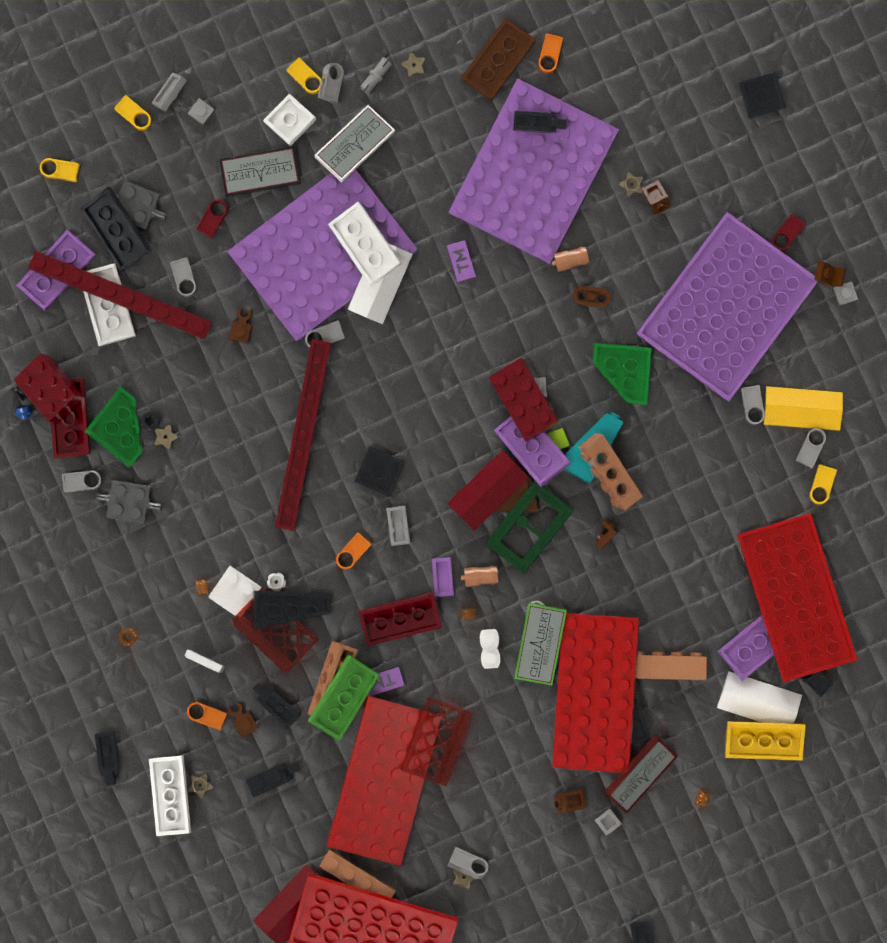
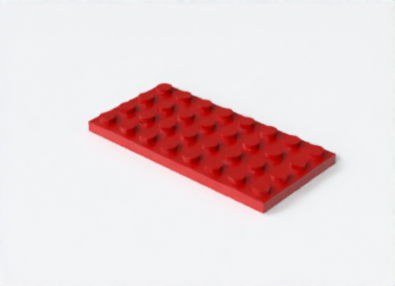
M811 513L738 534V542L783 683L857 661L858 659Z
M566 613L560 643L552 768L630 773L640 618Z
M367 696L328 836L327 847L401 866L442 716Z
M309 873L289 943H451L459 918Z

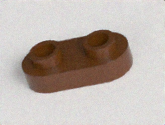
M579 286L573 292V300L579 306L605 308L611 301V295L609 291L603 288ZM581 293L585 294L586 298L583 300H581L578 296ZM598 296H603L605 300L599 302L597 298Z

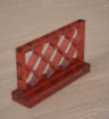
M252 598L230 622L282 672L287 674L313 647L318 639L299 621L293 622L296 625V633H285V623L282 624L283 633H272V626H269V634H262L258 629L252 630V620H247L242 616L247 609H253V607H250L253 603ZM296 635L297 646L286 647V636ZM299 635H307L312 642L308 646H299ZM272 636H283V647H275L272 644ZM286 649H297V658L293 662L286 657Z
M428 697L401 770L447 787L473 713ZM431 702L437 704L441 711L432 717L428 710ZM451 710L457 711L456 720L449 723L445 713ZM443 715L446 725L437 729L433 719ZM430 721L434 731L425 735L422 726ZM448 727L451 733L450 737L442 741L438 731ZM436 733L440 743L430 747L426 737ZM424 739L428 749L418 753L415 745L418 741ZM442 746L444 750L443 756L435 759L432 749ZM429 751L433 761L423 765L420 755ZM417 757L421 767L416 770L407 768L410 760ZM435 764L437 768L435 778L428 776L425 770L426 767Z

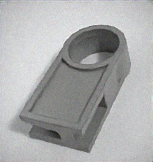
M329 63L324 67L318 93L319 99L331 103L338 102L344 70L340 64ZM332 66L337 70L335 79H332L330 76V68Z
M188 258L170 262L180 295L186 298L193 296L196 293L197 285ZM191 281L194 284V289L190 294H183L180 291L182 282Z
M337 320L308 331L305 335V342L309 347L311 346L307 338L312 332H318L322 336L321 341L330 343L345 337Z
M760 386L741 388L746 421L751 425L760 424L765 417ZM752 408L759 409L762 413L761 420L752 422L748 418L749 410Z
M815 428L807 433L795 461L810 468L814 467L826 441L824 431ZM813 431L820 432L823 436L822 443L813 445L809 441L810 433Z
M93 470L62 474L63 490L65 493L95 490L102 484L101 475ZM90 473H95L99 477V482L95 487H89L85 483V478Z
M455 847L447 865L474 879L483 878L488 871L486 860ZM479 863L484 867L485 871L480 874L472 870L471 865Z

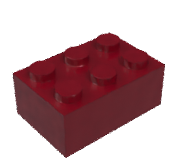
M39 354L14 379L48 422L59 423L84 398L49 355Z

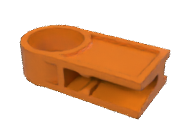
M546 33L538 62V67L543 73L550 74L556 70L563 37ZM543 58H552L555 66L550 70L544 69L540 64Z
M357 532L342 551L338 553L336 557L337 565L345 570L351 569L372 544ZM342 553L351 554L353 557L352 565L348 567L341 566L339 563L340 555Z
M194 702L187 708V715L192 721L218 730L222 729L227 716L226 712L200 702ZM199 704L202 706L204 715L200 719L191 717L190 708L193 705Z

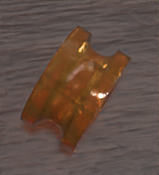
M202 578V581L195 580L199 597L202 594L209 595L206 579Z
M459 609V612H461L459 619H476L474 615L476 609Z
M123 629L119 633V641L123 645L131 646L137 640V635L132 629ZM125 632L133 635V639L130 638L132 641L129 643L127 640H123Z
M700 789L694 804H699L703 808L710 793H704L703 789Z

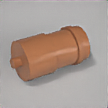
M578 247V249L554 253V261H551L552 266L556 265L557 271L560 272L572 269V267L584 266L589 263L586 247Z
M497 566L464 568L465 575H461V580H465L466 587L498 583Z

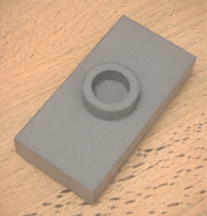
M172 73L152 101V104L166 112L172 101L177 98L179 91L187 80L180 75Z
M406 507L386 508L391 546L410 544Z

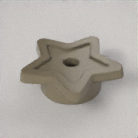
M410 53L409 59L401 63V66L407 69L408 77L416 73L424 74L422 64L425 58H416L413 53Z
M630 172L627 173L626 180L619 183L621 187L626 189L627 197L634 192L642 193L640 183L643 177H635Z
M168 425L163 430L155 429L158 437L154 444H163L169 450L171 443L179 437L172 433L171 425Z
M206 773L200 777L191 775L192 785L188 789L189 792H196L200 798H203L205 791L213 789V786L207 782Z
M455 869L453 870L456 876L453 885H459L469 890L470 882L476 879Z

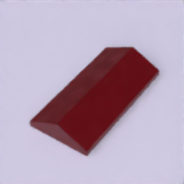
M84 378L70 379L84 398L59 423L51 422L54 458L79 457L90 454L89 435L84 432L88 427Z
M501 451L447 504L475 531L529 477L504 451Z
M433 592L358 611L367 646L442 628Z
M307 864L253 920L275 943H286L290 939L307 876L309 873L318 875Z

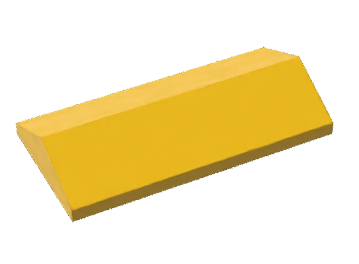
M766 386L763 425L840 431L843 412V392Z
M727 722L725 758L803 760L806 726L805 724Z

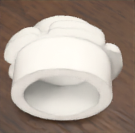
M272 573L268 576L267 586L273 591L277 592L285 587L286 581L281 573Z

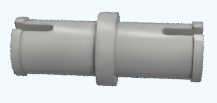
M382 57L374 70H370L367 79L360 85L362 91L369 85L365 90L366 94H370L376 84L383 80V75L392 66L391 62L388 61L383 67L387 61L386 58Z

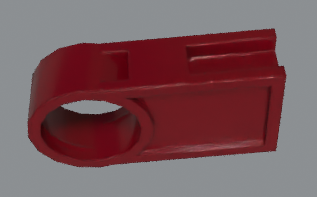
M216 199L209 204L208 209L196 228L197 231L211 239L215 236L228 213V207L223 200ZM216 203H222L225 206V212L220 216H215L211 212L212 206Z
M791 214L772 237L771 244L781 252L787 250L806 224L794 214ZM776 236H785L788 240V245L785 248H778L774 244Z

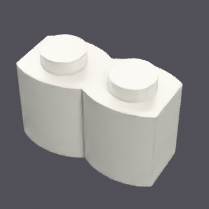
M496 629L482 630L480 633V645L483 649L481 663L484 669L498 668L500 664V654L497 649L499 636Z

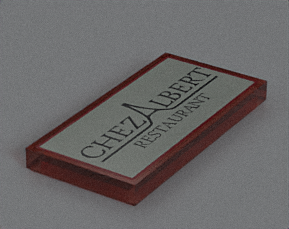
M655 735L605 790L604 794L627 814L678 756Z

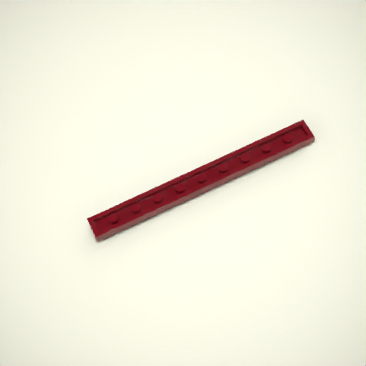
M37 251L34 252L28 266L29 270L203 340L206 339L212 325L211 321Z
M315 339L311 341L275 524L276 528L292 531L295 528L331 345L330 342Z

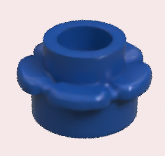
M30 405L19 406L15 408L16 413L14 415L19 416V419H26L31 417L30 414L33 413V410H31Z

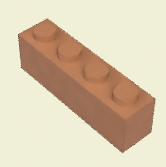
M638 651L636 679L706 680L707 657H702V653H690V656H683V652H671V656H663V652H652V655H644V652Z
M332 849L328 851L319 866L346 884L390 898H392L396 891Z

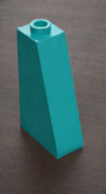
M613 412L611 414L606 413L565 454L571 464L564 470L590 484L594 475L590 471V464L581 457V451L578 446L595 433L604 435L611 446L623 424V421L620 420L621 417ZM601 453L597 456L598 462L601 460Z

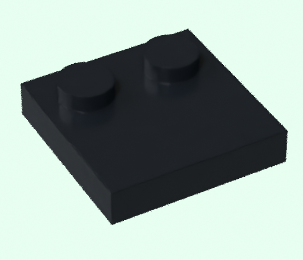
M776 71L738 83L749 119L786 108Z
M368 447L354 482L390 497L404 461Z

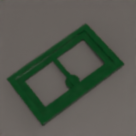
M534 480L485 544L525 574L573 513V510L547 489L541 488ZM536 495L559 512L543 534H540L531 527L525 516H521ZM515 522L519 527H527L539 537L523 559L500 543Z

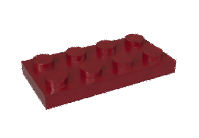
M522 358L489 377L526 442L559 423Z

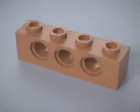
M595 433L578 446L581 451V457L590 464L591 473L596 478H599L601 488L610 495V502L615 508L627 510L643 497L604 435ZM601 453V460L598 462L597 456ZM611 469V475L607 477V471ZM621 484V490L617 492V487Z
M332 641L307 713L308 715H312L347 655L355 658L357 649Z

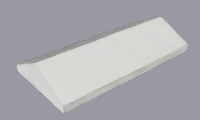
M389 244L402 264L373 286H370L362 275L348 307V310L383 324L412 257V253Z
M728 671L717 708L762 723L794 724L802 695L748 677L741 681L735 673Z
M184 755L149 759L156 836L191 833Z

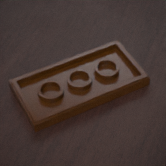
M505 18L463 74L461 80L492 101L536 42V39Z

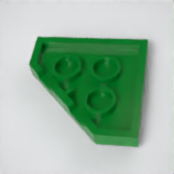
M594 343L593 364L627 404L647 406L652 348Z
M119 387L84 432L129 468L142 453L139 440V424L136 415V399L122 387Z

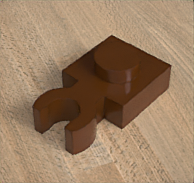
M239 308L237 311L239 320L238 322H232L229 340L248 344L252 325L247 324V321L251 319L252 312L249 310L248 315L242 317V309Z
M237 702L236 705L239 710L235 713L231 708H228V712L236 717V720L232 723L241 737L244 738L258 729L259 726L249 711L243 714V707Z

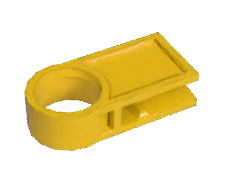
M298 58L286 69L287 72L307 93H319V88L314 91L307 89L306 82L310 78H316L321 84V78Z
M127 95L114 107L115 111L137 130L144 131L151 126L152 120L150 115ZM145 114L148 116L149 121L146 126H136L135 119L138 115Z
M46 158L40 164V171L46 178L77 182L80 165L75 162ZM47 162H54L56 164V171L51 175L43 172V166Z
M818 465L809 493L810 500L813 503L820 505L829 499L837 472L836 469ZM816 488L825 490L826 499L824 501L817 502L814 500L812 493Z

